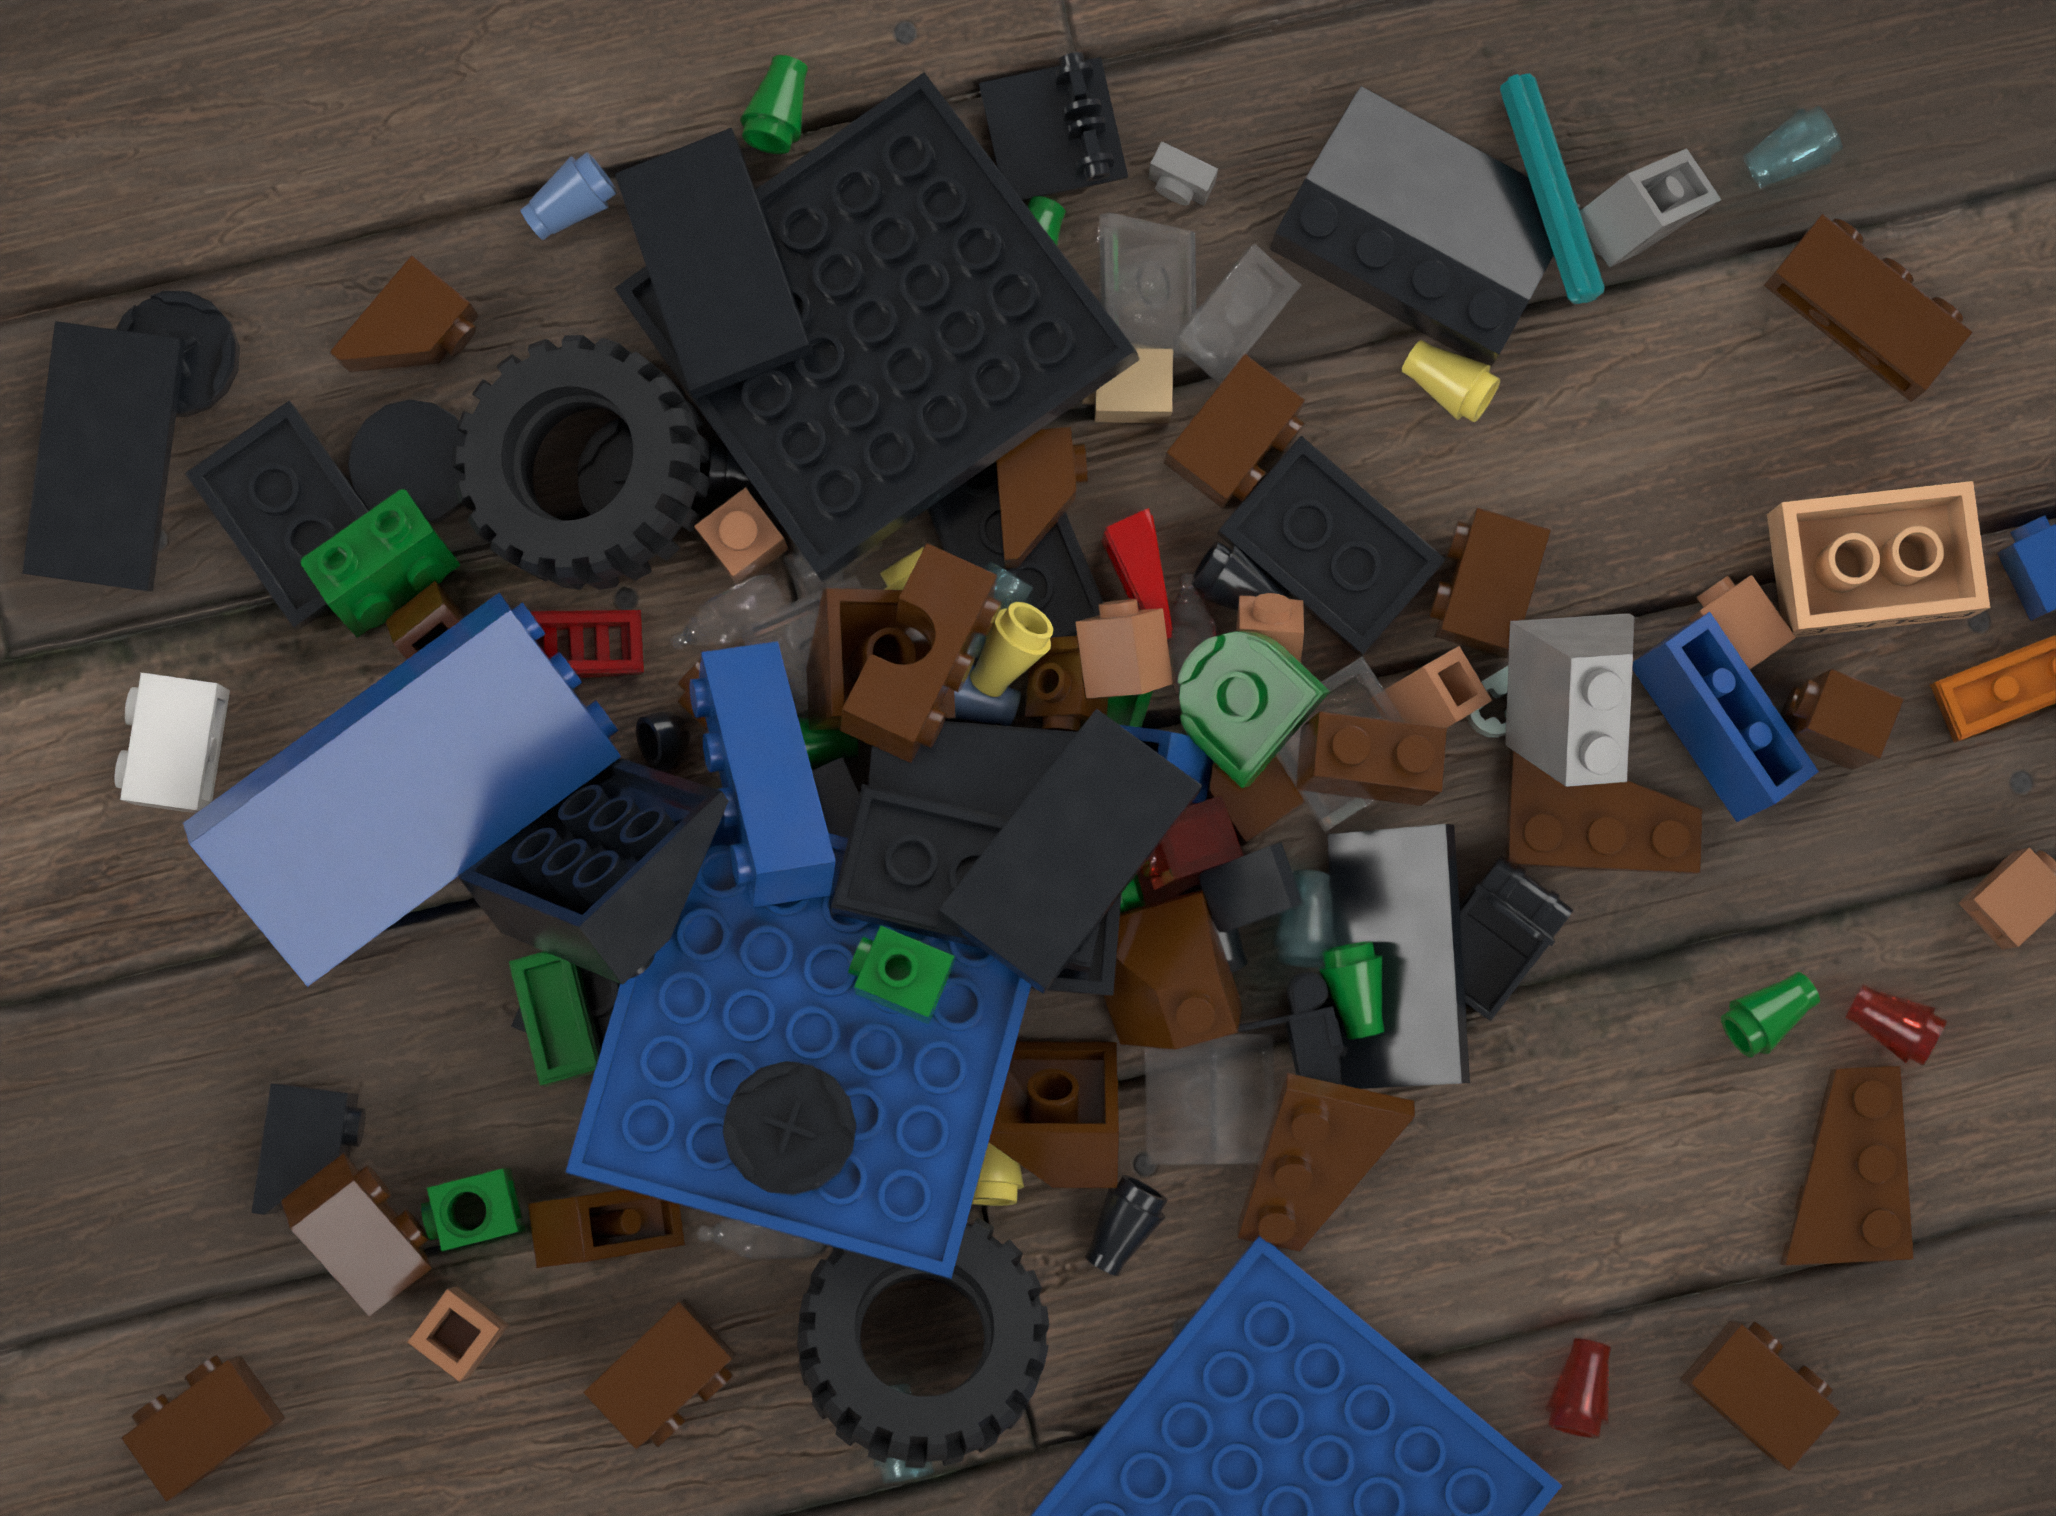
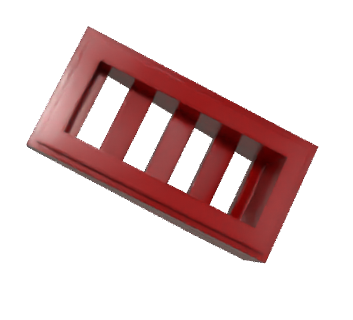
M1147 508L1106 527L1101 543L1128 599H1137L1138 610L1163 608L1167 642L1169 644L1172 639L1173 628L1154 519L1150 509Z
M641 610L530 611L546 633L542 636V649L549 659L558 653L557 630L568 629L569 660L567 662L579 678L642 675L644 673ZM620 626L622 660H610L609 627ZM583 628H594L595 660H584Z

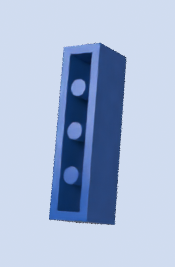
M778 641L701 652L699 678L690 679V698L694 716L696 718L705 717L709 733L703 734V750L707 769L709 772L719 771L723 788L717 790L722 791L729 800L720 822L723 828L733 827L737 844L731 845L730 857L735 882L737 884L747 883L753 908L829 896L831 894L836 861Z

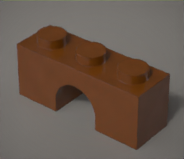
M926 543L899 596L896 621L924 635L931 646V650L923 659L906 665L894 664L870 653L842 708L840 731L909 763H912L921 744L932 748L947 716V712L940 710L939 707L948 689L958 693L962 689L975 659L974 656L967 654V651L976 633L984 637L988 636L1000 611L1002 602L994 598L998 575Z

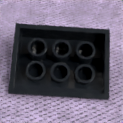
M1360 86L1302 183L1274 234L1270 248L1271 251L1467 358L1490 365V369L1500 355L1554 256L1528 176Z
M619 758L464 871L458 878L501 933L623 985L628 979L643 973L652 964L655 957L654 954L670 940L729 800L720 790Z

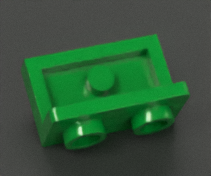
M404 489L394 493L301 559L302 567L327 605L356 638L369 629L384 624L393 612L408 603L434 581L440 584L446 575L461 565L447 544L425 518L412 497Z

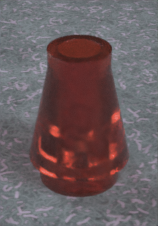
M1862 984L1845 1016L1846 1019L1860 1026L1905 1064L1911 1059L1922 1066L1928 1060L1947 1023V1020L1934 1014L1936 1007L1876 991Z
M1573 1339L1571 1352L1545 1407V1410L1551 1412L1548 1427L1574 1436L1599 1439L1602 1425L1609 1424L1610 1346L1587 1339Z

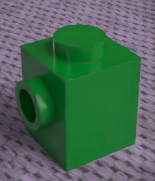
M880 925L874 941L864 936L862 937L853 956L848 974L858 977L854 986L856 995L929 1025L954 966L955 956Z

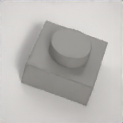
M1161 141L1150 163L1148 179L1157 183L1155 189L1158 193L1173 202L1189 205L1190 201L1193 200L1204 206L1215 185L1218 168Z

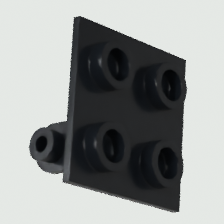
M1082 52L1069 53L1059 58L1060 66L979 83L997 168L1022 201L1030 200L1033 196L1044 197L1128 178L1101 57L1085 60Z

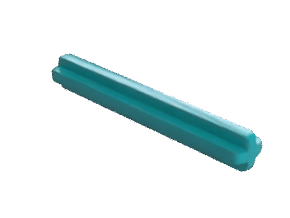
M1530 73L1512 75L1508 77V81L1501 85L1500 93L1568 300L1573 304L1590 303L1604 293L1605 287L1536 78Z

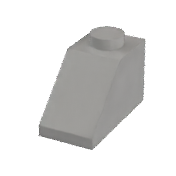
M1686 148L1628 173L1580 210V214L1592 250L1602 256L1609 267H1612L1640 254L1721 201V198Z

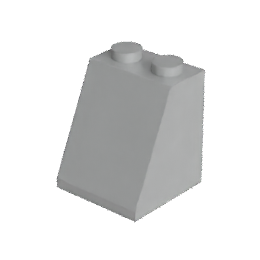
M1627 613L1510 621L1505 745L1564 786L1627 782L1634 638L1633 615Z

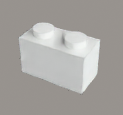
M141 673L139 687H132L130 689L125 706V722L127 725H132L128 751H120L115 767L116 788H122L120 800L139 806L197 813L210 804L213 800L230 690L218 683Z

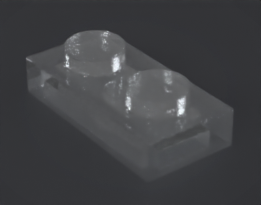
M1253 244L1244 251L1171 342L1216 382L1220 383L1242 356L1247 354L1301 287V284L1256 244Z

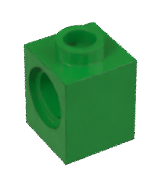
M502 1168L428 1187L427 1192L430 1201L421 1203L422 1218L427 1236L430 1241L439 1239L442 1251L526 1230L511 1168ZM466 1192H473L479 1195L486 1206V1217L483 1223L474 1230L463 1227L455 1216L456 1202Z

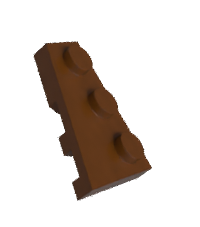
M1510 749L1506 859L1513 865L1676 874L1700 873L1702 809L1628 780L1627 782L1564 786Z
M1901 1066L1831 1069L1812 1140L1814 1145L1804 1185L1800 1186L1795 1209H1797L1789 1242H1786L1780 1265L1913 1260Z
M1287 1073L1238 1220V1238L1254 1242L1260 1235L1263 1240L1271 1243L1273 1246L1300 1252L1415 1117L1414 1100Z

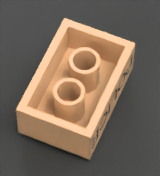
M1973 481L1782 502L1767 514L1780 615L1795 637L1972 618L1990 608Z

